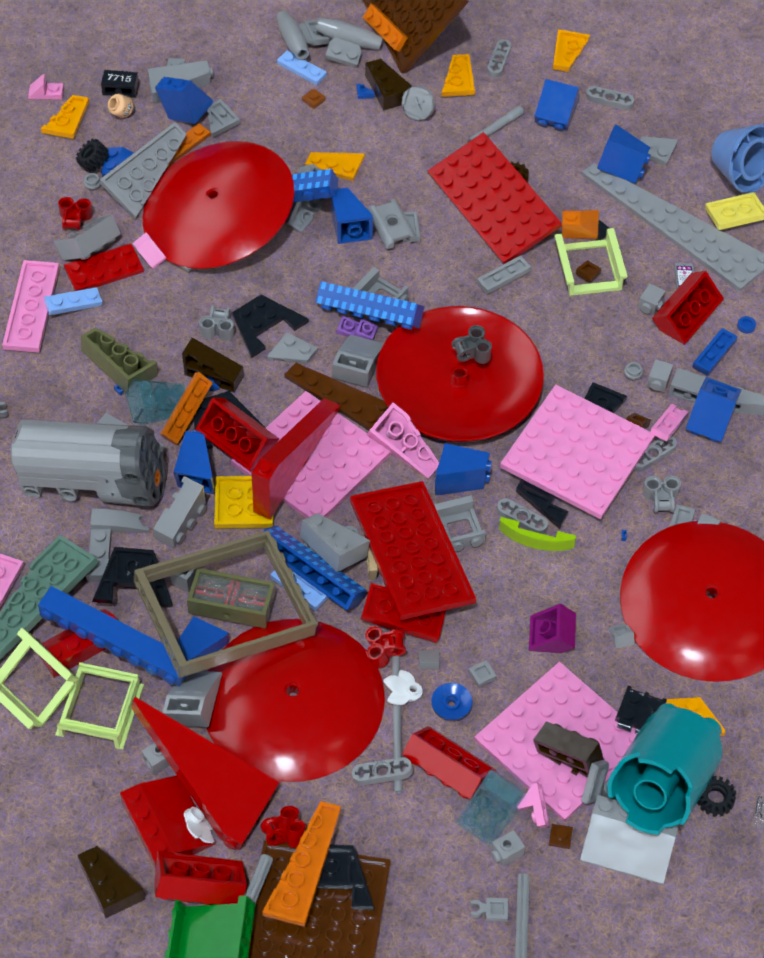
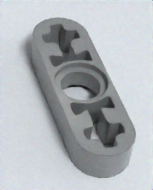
M502 39L496 43L487 68L488 76L498 78L502 75L511 52L510 41ZM501 57L503 60L497 61L495 58Z
M590 86L586 91V98L591 102L623 110H630L634 105V97L630 94L597 86ZM606 97H613L614 100H607Z
M671 436L668 441L658 439L651 443L640 459L642 465L638 463L634 471L642 472L673 453L677 445L676 439ZM665 442L667 444L671 443V447L669 445L664 447ZM655 451L658 453V456L651 457L648 452Z
M507 498L501 499L497 503V513L501 517L520 521L519 526L526 530L541 534L546 533L548 521L544 517ZM509 506V509H502V507ZM525 514L528 518L526 520H519L517 516ZM542 524V527L536 528V525Z
M404 757L362 763L353 768L352 776L359 785L409 778L413 773V766L411 761ZM402 765H405V771L401 772ZM381 767L388 768L387 774L383 776L378 775L377 771ZM364 771V777L360 778L359 775Z

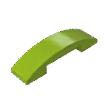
M500 517L499 530L519 544L546 551H563L574 549L576 535L557 531L556 537L521 529L519 528L520 521Z

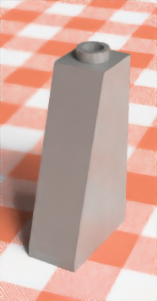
M207 60L147 69L153 104L161 102L155 87L163 77L190 80L199 88L210 84V77H213L212 67L208 66Z

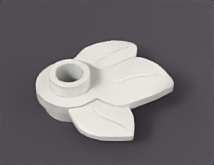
M400 670L398 676L391 675L383 680L385 685L393 691L387 700L391 704L405 705L408 701H416L422 696V687L415 682L413 675L407 671Z
M196 807L187 809L184 812L187 829L195 838H200L205 843H214L215 841L210 831L213 828L202 811Z

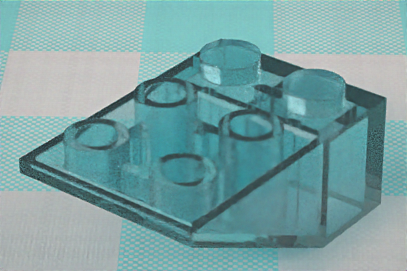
M133 380L125 393L133 423L150 424L169 419L186 390L185 385L180 383Z
M490 770L456 824L491 847L492 842L500 836L520 811L517 807L527 792L498 772Z

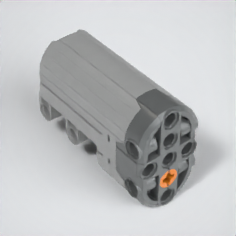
M23 419L18 423L10 447V455L19 485L27 497L36 496L35 498H39L43 487L56 488L60 497L67 501L76 500L79 490H94L100 500L105 503L154 506L163 497L165 491V463L163 453L160 450V444L155 439L152 428L148 426Z

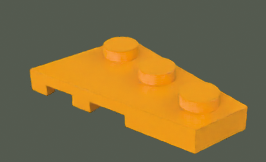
M558 29L552 69L569 72L589 41L590 35Z
M453 55L441 97L475 95L470 55Z
M72 95L61 106V110L50 118V122L41 127V133L74 139L90 103L89 98Z
M311 152L305 166L314 164L321 170L332 169L337 177L354 181L365 159V153Z

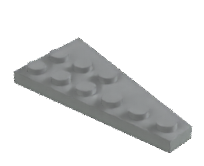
M174 122L103 176L99 183L136 219L187 134Z

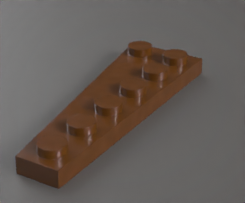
M295 363L284 374L287 380L317 399L322 400L325 398L341 405L338 412L368 431L388 409L384 400L301 364Z

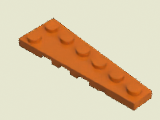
M320 801L307 826V830L300 839L295 853L293 852L286 870L283 871L276 889L272 892L263 910V916L305 927L341 812V806Z

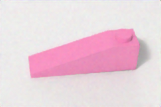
M392 403L369 430L367 435L391 451L393 456L429 479L438 468L439 462L420 436L421 434L411 422L409 415L395 403Z

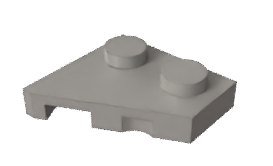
M222 99L215 101L207 109L212 138L240 124V119Z
M644 136L640 139L650 147L648 154H651L649 160L666 166L678 141L677 139Z
M287 332L268 354L267 359L269 361L279 359L284 360V362L308 364L318 352V348Z

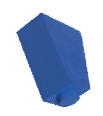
M193 616L177 642L184 655L195 659L217 652L229 643V632Z

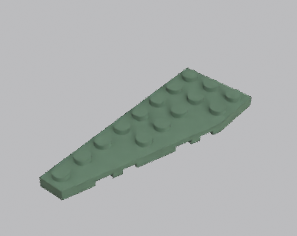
M59 535L31 563L27 576H23L20 581L21 586L16 592L12 593L0 613V660L22 639L17 635L21 628L29 632L42 619L38 604L49 588L53 586L67 594L99 563L96 557Z

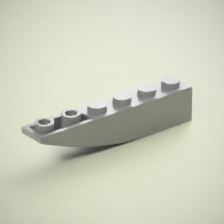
M677 368L670 385L669 395L695 403L706 376ZM736 387L742 390L734 413L764 415V395Z

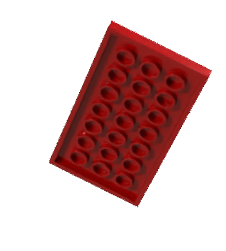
M484 132L427 170L431 178L503 265L517 258L562 226L561 221Z
M423 481L350 496L352 508L365 538L370 540L369 548L400 620L476 603V596Z

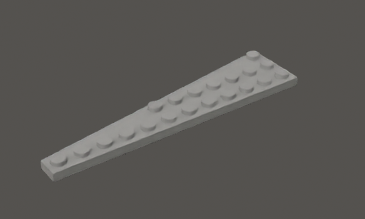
M595 163L582 172L584 178L739 292L764 273V253L718 230L633 183L597 169L598 165Z

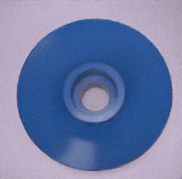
M446 683L434 691L431 704L435 713L441 718L458 720L470 712L472 696L464 686L457 683ZM453 702L455 706H449L448 703Z

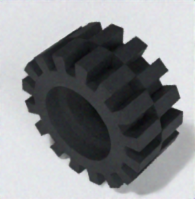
M91 139V142L89 140L86 141L87 144H83V148H79L80 152L76 154L78 156L76 157V162L87 172H94L96 168H100V165L103 166V161H106V156L109 155L107 147L98 139Z
M713 776L698 800V806L701 805L700 809L702 811L706 810L707 815L713 813V817H717V814L721 817L724 816V813L728 814L730 809L732 810L736 800V790H734L733 784L729 786L730 781L728 779L724 782V777L720 776L719 780H716V776ZM714 790L721 792L724 800L720 803L711 801L708 797L709 792Z

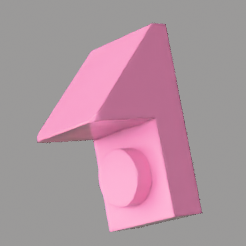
M43 74L30 85L28 99H62L63 83H46L45 74Z
M147 233L133 242L137 251L152 269L166 259V256Z
M533 783L517 809L522 811L534 808V811H532L533 822L537 824V827L544 828L549 827L550 823L541 784Z

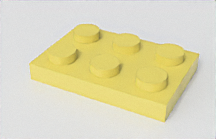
M754 192L705 203V210L718 230L764 220V206Z

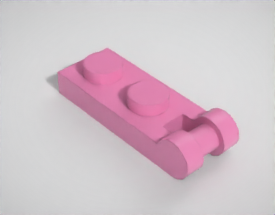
M671 404L653 425L650 434L668 441L681 423L686 420L689 411L685 409L680 410L676 405Z

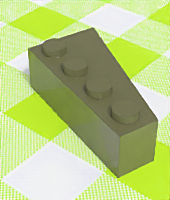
M95 327L81 335V351L127 394L157 377V362L154 360L149 361L144 358L142 353H135L129 349L128 345L116 342L114 337Z

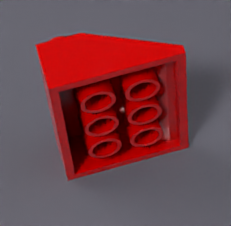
M178 776L139 783L120 792L122 804L155 870L158 851L194 855L215 845V843H205L200 838H195L187 829L184 812L196 806Z

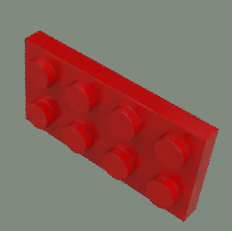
M132 243L92 255L84 260L80 259L64 264V269L74 291L100 287L144 272Z
M371 583L361 620L393 630H402L406 634L437 643L446 610L400 620L387 588Z

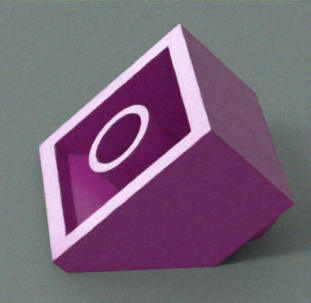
M560 603L530 615L529 651L564 653L574 649L576 613Z

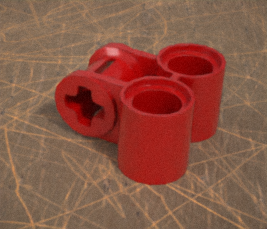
M63 197L58 201L60 216L63 218V230L69 228L79 231L82 229L83 221L90 220L93 216L92 204L89 199L81 198L74 203L71 197Z
M371 626L366 630L365 638L370 645L366 650V654L375 667L383 668L389 663V657L401 656L406 653V647L403 644L404 632L396 629L383 633L378 626Z
M291 805L283 807L280 811V816L265 819L260 826L262 832L266 834L267 844L271 846L287 842L290 847L297 848L303 833L306 831L304 821L299 819V809Z

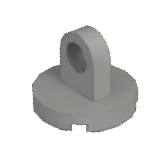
M413 86L405 91L402 97V107H404V112L411 119L422 120L429 117L434 111L435 99L431 91L426 87Z

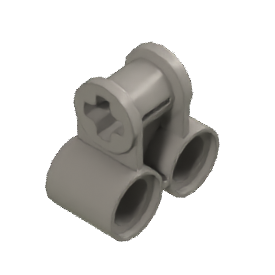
M211 306L210 316H204L199 321L201 336L205 339H211L218 334L219 339L222 341L232 340L234 338V323L230 319L231 308L222 309Z
M672 475L667 476L664 482H661L656 476H649L645 479L643 496L653 500L654 513L658 511L674 513V499L679 495L681 481L678 477Z

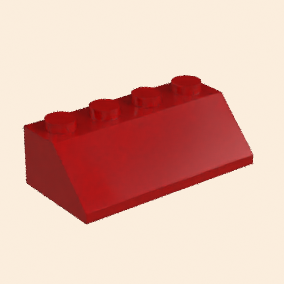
M707 271L694 272L685 279L652 317V320L661 332L685 345L724 298Z
M225 398L211 399L195 429L204 434L208 440L249 471L255 468L261 457L279 440L277 436Z
M105 609L101 610V612L115 618L113 613ZM70 629L41 643L68 670L79 665V662L82 663L106 650L104 647H97L87 638L82 639ZM39 655L53 678L59 676L60 674Z
M430 726L412 733L402 753L412 764L419 765L424 769L425 773L437 777L443 785L457 790L458 794L466 799L476 797L496 772V769Z
M158 851L154 880L156 898L219 905L238 903V897L245 894L247 884L242 861Z

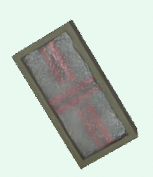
M197 568L187 599L188 613L266 628L275 599V582Z

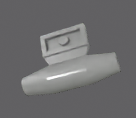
M280 11L277 14L279 31L287 47L299 60L306 59L309 55L307 43L313 44V46L329 44V37L316 31L318 20L304 21L298 25L297 21L287 11Z
M319 17L316 31L332 39L329 42L325 58L356 68L361 55L360 48L379 50L383 39L381 36L365 28L335 19Z

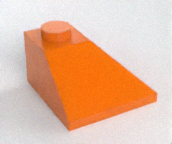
M564 209L562 215V237L597 239L599 210Z

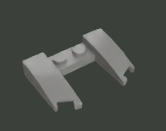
M92 508L89 553L96 557L99 563L86 575L87 582L101 581L109 561L111 532L149 533L148 526H143L140 521L143 518L141 514Z

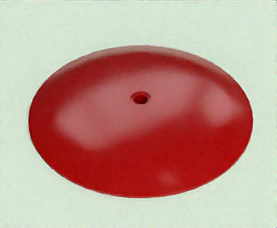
M228 141L197 149L172 164L160 177L144 205L142 216L144 234L147 233L166 256L165 260L178 266L208 269L237 262L267 244L285 223L294 200L292 174L287 164L278 154L256 143Z
M448 306L423 312L419 328L412 327V330L402 328V324L399 325L386 339L378 356L376 367L377 384L388 408L392 403H395L409 415L411 422L420 433L447 441L483 440L510 430L532 411L543 387L544 371L541 356L530 337L507 318L481 308ZM471 326H482L485 329V339L490 341L492 345L491 358L489 362L483 364L478 363L474 358L463 362L459 361L456 350L451 346L452 341L458 337L468 336Z
M690 521L659 531L647 539L635 551L622 577L620 588L621 611L625 624L634 632V641L649 658L660 666L695 680L711 682L732 681L762 671L764 669V541L747 530L722 522L717 525L697 524L698 521ZM707 594L713 595L714 598L708 597Z
M282 619L268 622L266 628L253 627L234 638L223 649L302 625L300 619ZM318 622L315 635L215 666L208 670V672H222L209 727H206L210 738L214 744L277 781L302 782L325 777L339 771L365 751L375 737L382 721L385 693L379 669L371 663L367 657L366 649L357 640L344 631L322 622ZM290 693H296L297 695H295V696H290L289 694H290Z

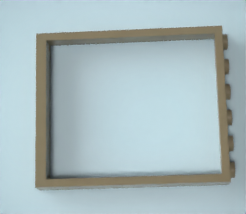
M269 530L134 570V584L179 678L315 635L316 626H318L316 616L312 615L308 600L303 598L301 587L293 579V572L290 567H287L284 554L279 552L277 541L271 536ZM264 548L302 625L186 661L149 582Z

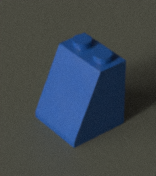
M163 77L155 87L165 112L171 120L195 124L213 104V100L190 80Z
M546 79L535 112V122L543 127L547 125L553 126L554 129L563 131V129L568 130L580 100L579 87Z
M615 124L597 169L636 184L637 179L642 178L645 171L642 168L643 164H647L651 154H648L650 147Z
M338 188L336 197H331V215L337 243L373 240L372 214L349 188Z
M706 377L697 395L686 429L690 430L692 434L704 435L711 441L722 442L742 389Z
M185 431L173 471L177 486L182 488L183 483L181 480L185 476L203 485L204 493L215 495V485L205 435L199 431Z
M445 443L436 472L435 495L484 489L485 483H489L491 478L492 461L489 460L490 453Z

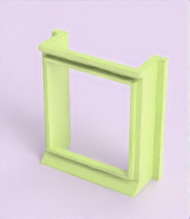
M614 228L607 229L606 240L564 244L562 234L554 235L569 296L622 290L623 279L627 278V273ZM606 247L615 281L574 285L566 251Z
M21 628L17 635L23 640L0 668V702L28 729H31L33 726L42 727L79 678L75 677L31 633ZM30 648L37 652L67 680L39 717L3 684Z
M79 662V668L75 676L79 680L69 693L55 735L64 737L67 730L114 740L115 748L123 750L135 715L131 709L134 697L140 699L144 684H140L138 674ZM86 673L131 682L115 729L70 720Z

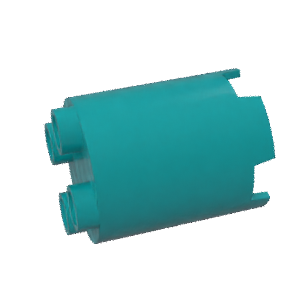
M670 703L662 704L647 719L612 771L607 785L608 797L613 798L615 796L621 807L628 813L625 820L627 824L639 831L659 835L665 827H672L678 824L684 825L722 760L723 749L720 740L722 730L716 720L709 717L703 718L691 710L679 708Z

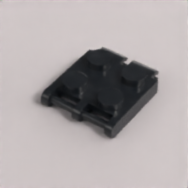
M628 685L615 721L618 722V728L631 732L632 727L636 728L635 734H638L647 719L662 704H665L667 699L656 698L649 695V692L642 693L631 689L632 686Z

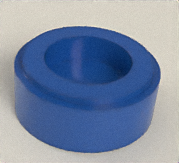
M744 316L738 320L737 328L740 332L749 334L755 330L756 322L753 318Z

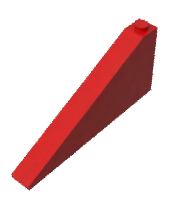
M323 398L261 457L252 471L254 513L268 519L272 518L341 405Z
M134 697L131 709L202 811L215 833L224 842L226 847L232 850H240L277 789L279 781L137 697Z

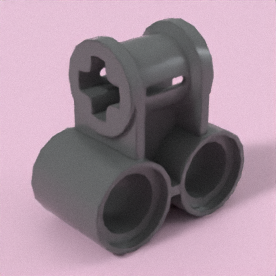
M471 326L468 336L458 337L451 343L452 348L457 352V359L463 362L474 358L478 363L483 364L489 362L491 358L492 345L490 341L485 339V329L482 326Z

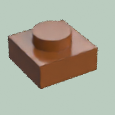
M313 88L302 96V101L315 109L326 101V96Z

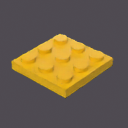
M216 476L215 529L273 527V516L271 519H268L253 512L252 476Z

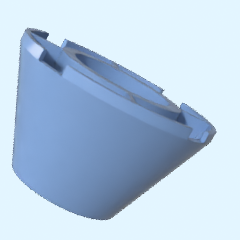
M764 124L723 131L716 138L712 147L713 163L738 191L753 193L764 186Z

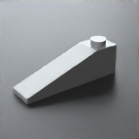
M314 164L300 167L298 173L319 171L321 169ZM331 197L293 203L286 224L296 231L302 232L312 221L316 210L320 211L323 208V202L325 200L329 201Z

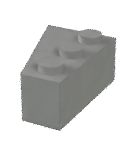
M106 215L82 226L83 228L76 233L72 231L68 234V238L57 239L53 242L62 260L78 258L84 260L91 256L90 253L93 251L97 252L103 249L104 244L114 242L116 240L115 237L121 233L113 215Z
M185 476L181 480L183 486L179 493L174 492L172 496L175 500L169 509L165 508L153 528L154 538L172 548H175L177 544H181L184 541L186 532L194 528L196 519L199 515L202 516L207 508L204 486Z
M318 513L302 520L300 538L336 572L367 557L370 544L369 539Z

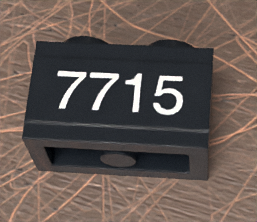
M104 70L101 81L102 95L113 96L114 94H122L130 98H136L139 86L138 72Z

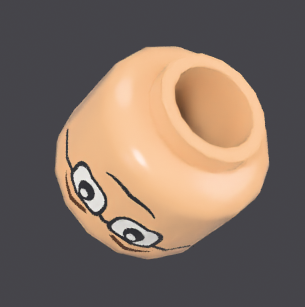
M114 94L108 101L109 112L121 118L128 117L133 110L131 98L122 94Z

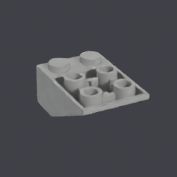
M350 334L336 354L332 364V378L368 387L384 343Z
M200 671L187 675L180 687L174 684L168 693L162 713L184 726L209 727L222 672Z

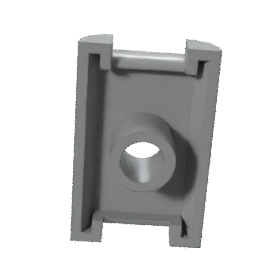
M390 199V203L375 207V205H372L368 208L373 216V224L386 249L393 248L395 241L409 238L410 242L418 240L396 199Z

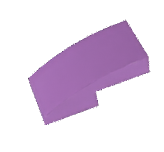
M342 316L336 334L347 337L351 334L373 340L378 325L363 319L359 323Z

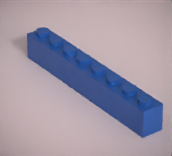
M53 586L49 588L39 602V613L45 620H52L61 628L72 630L78 637L91 640L94 645L110 650L116 657H124L130 664L145 668L149 674L162 677L168 684H175L180 687L186 676L178 677L163 643ZM184 655L186 661L192 660V658Z

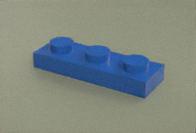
M721 328L693 362L692 367L708 376L734 345L738 336Z

